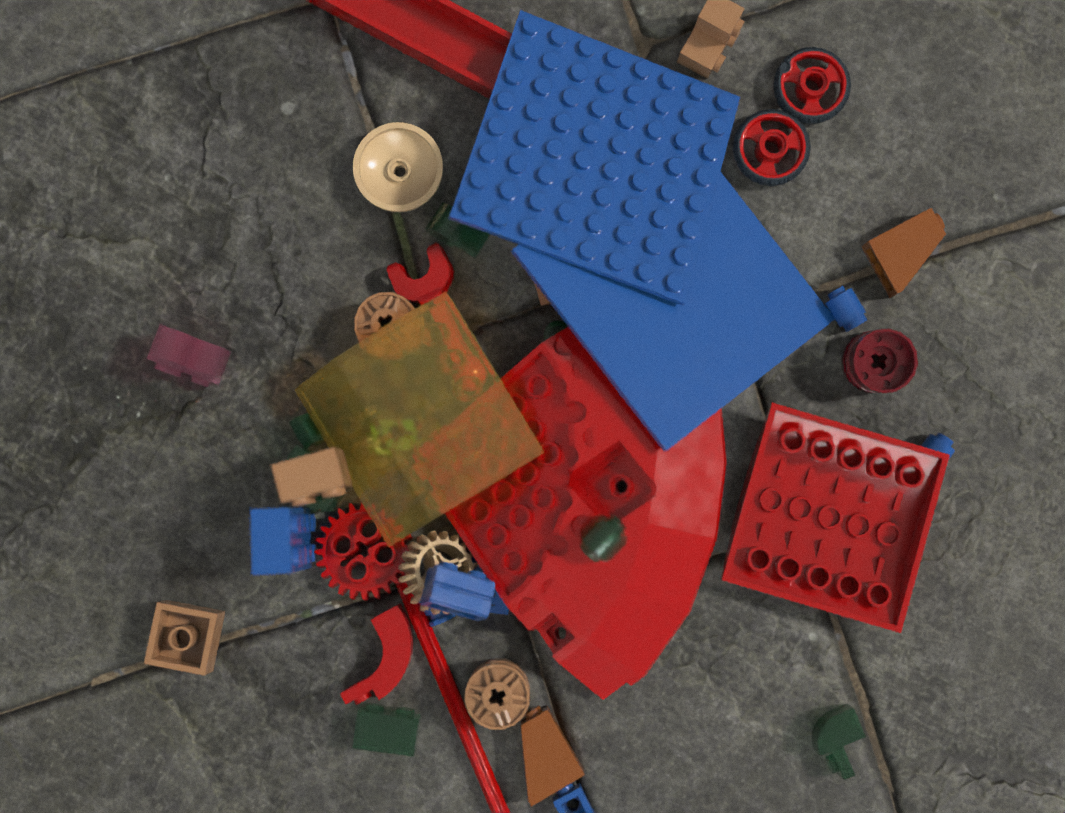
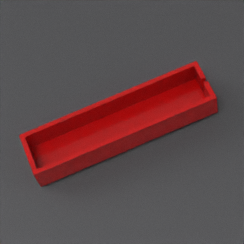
M306 0L489 99L512 33L450 0Z

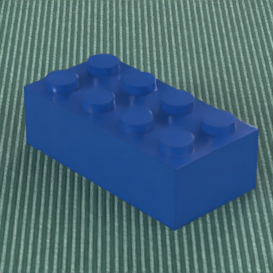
M311 508L250 509L252 575L289 574L312 568V562H316L317 555L314 553L317 548L316 544H311V532L316 530L315 513H311Z

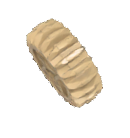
M431 531L427 537L421 535L417 537V543L411 542L408 545L410 552H404L401 556L406 563L399 565L398 569L406 573V575L399 578L400 583L407 582L408 585L403 590V593L409 594L412 592L414 595L410 603L416 604L421 600L427 571L429 568L439 565L440 562L455 564L458 566V571L467 574L468 571H474L479 566L476 562L472 563L471 558H473L471 552L467 553L465 543L458 544L459 535H453L449 538L447 531H443L439 535H437L436 531ZM436 550H440L447 553L453 560L445 559L441 555V553H437ZM423 557L424 560L422 562L425 567L424 575L421 577L420 563ZM420 605V610L426 611L430 608ZM430 608L432 614L440 613V610Z

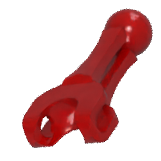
M436 242L427 248L426 252L430 267L428 273L422 278L412 279L405 267L397 262L388 265L386 270L396 294L405 297L410 302L419 303L436 327L445 347L448 361L451 363L448 369L450 385L460 393L471 394L478 391L484 385L486 369L479 359L470 355L454 325L449 309L447 292L454 281L455 270L444 248Z

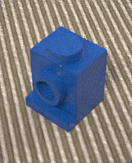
M570 783L557 791V795L552 797L558 813H595L580 783L574 786ZM574 798L578 800L579 804L576 808H570L567 802Z

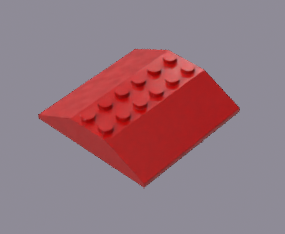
M771 403L749 463L733 519L721 580L901 633L950 454Z

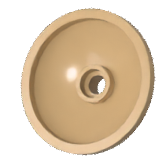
M388 123L375 128L362 139L354 155L353 174L360 192L371 204L390 212H406L424 205L436 193L443 176V160L438 145L426 131L408 123ZM398 168L405 169V174L401 177L395 175V171Z

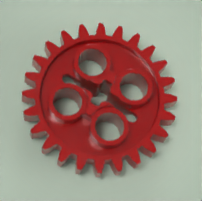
M362 501L360 510H357L350 503L349 513L347 514L339 508L338 514L340 518L336 520L329 516L328 519L332 526L330 528L321 526L320 528L326 534L325 538H316V541L323 545L322 549L314 551L316 555L323 557L322 560L316 563V566L326 568L320 576L323 579L332 577L328 584L332 589L340 584L338 594L342 596L350 590L349 595L352 600L356 599L358 593H361L364 601H368L370 592L377 599H380L381 589H384L389 594L392 593L389 584L393 582L400 586L401 583L397 576L399 574L406 575L405 572L400 571L398 568L399 565L406 563L401 556L404 552H410L406 543L413 539L411 534H402L408 528L407 524L401 523L396 525L400 516L396 513L389 518L390 508L387 506L379 512L377 502H374L371 509H368L365 501ZM370 523L376 524V533L371 537H364V527ZM383 536H388L386 541L375 545ZM349 539L351 542L350 549L346 553H338L337 546L339 542ZM362 545L369 548V555L367 557L360 554L362 552L360 548ZM385 548L392 549L393 555L391 560L386 563H380L378 560L380 551ZM354 557V559L349 561L346 566H341V563L343 561L349 560ZM357 565L366 566V574L361 579H354L352 576V571Z

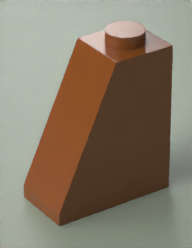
M932 208L880 234L861 246L889 298L905 289L946 235L944 231L945 225L941 216L938 213H934Z
M539 705L528 710L524 715L525 719L521 720L528 802L531 806L585 775L581 763L549 707L545 706L541 709Z

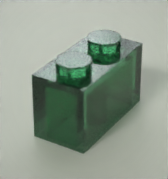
M366 703V707H361L357 711L352 748L414 757L417 749L421 715L414 714L415 709L397 707L396 711L384 710V705Z

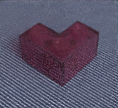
M160 324L147 359L156 362L155 369L180 377L181 373L184 372L192 375L191 382L208 387L210 382L219 385L231 351Z

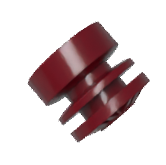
M889 328L862 332L853 337L844 348L841 359L843 373L848 382L858 390L868 393H889L900 390L907 386L915 376L918 365L917 351L911 340L903 333ZM878 356L880 358L877 361L879 367L871 366L873 363L872 357Z

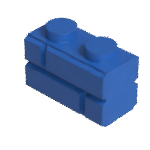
M440 562L439 565L428 569L420 605L475 621L486 619L489 616L495 582L487 580L485 573L473 570L468 571V574L457 571V565L449 562Z

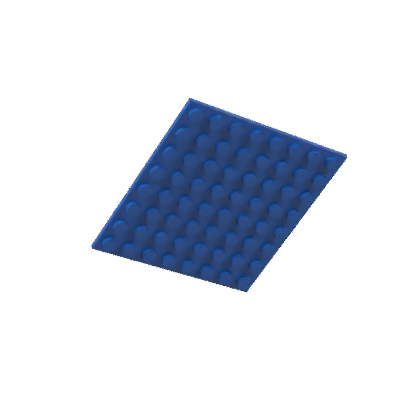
M520 10L449 219L684 305L740 97Z
M721 171L684 305L521 245L511 250L518 262L664 452L835 320L828 308Z

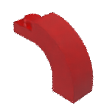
M401 603L371 619L382 642V660L378 669L373 674L340 693L345 704L354 701L356 705L360 704L372 696L371 690L374 691L378 700L382 699L395 688L406 673L413 653V633L410 621Z

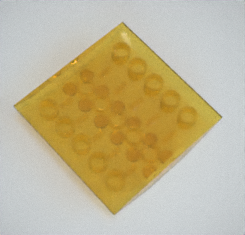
M448 292L385 325L334 358L294 389L329 449L335 447L343 450L352 487L388 547L544 453Z

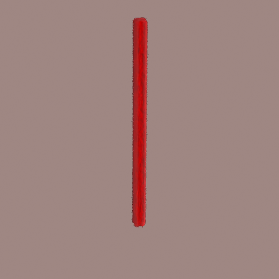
M407 582L401 583L400 586L396 585L491 813H510L433 628L430 627L428 616L425 615L424 611L420 610L419 602L416 604L410 603L411 598L414 596L412 592L409 594L403 593V590L408 587Z

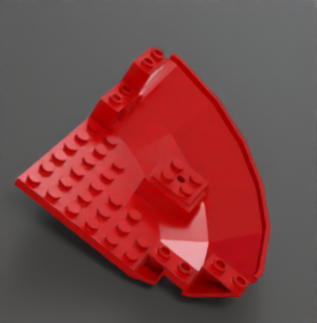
M567 327L537 346L409 456L408 459L487 578L495 582V590L505 605L528 630H538L552 651V657L562 667L602 700H605L625 683L632 686L646 676L691 612L718 535L727 465L721 408L664 452L571 329ZM621 481H625L627 484V489L623 493L619 492L617 488L618 483ZM561 627L566 631V636L563 639L559 636V629Z

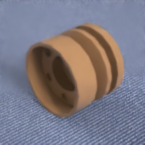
M379 292L368 297L359 306L354 318V330L359 342L373 356L385 361H398L409 356L418 347L422 337V323L415 308L405 297L393 292ZM392 319L391 323L394 325V328L392 330L385 329L382 332L384 328L381 326V322L383 320L388 322Z
M493 658L482 662L472 672L465 689V704L469 715L479 725L488 729L503 730L514 726L524 717L530 702V683L526 673L517 663L508 659ZM492 689H496L498 692L502 690L505 692L502 702H499L498 699H490L493 693Z

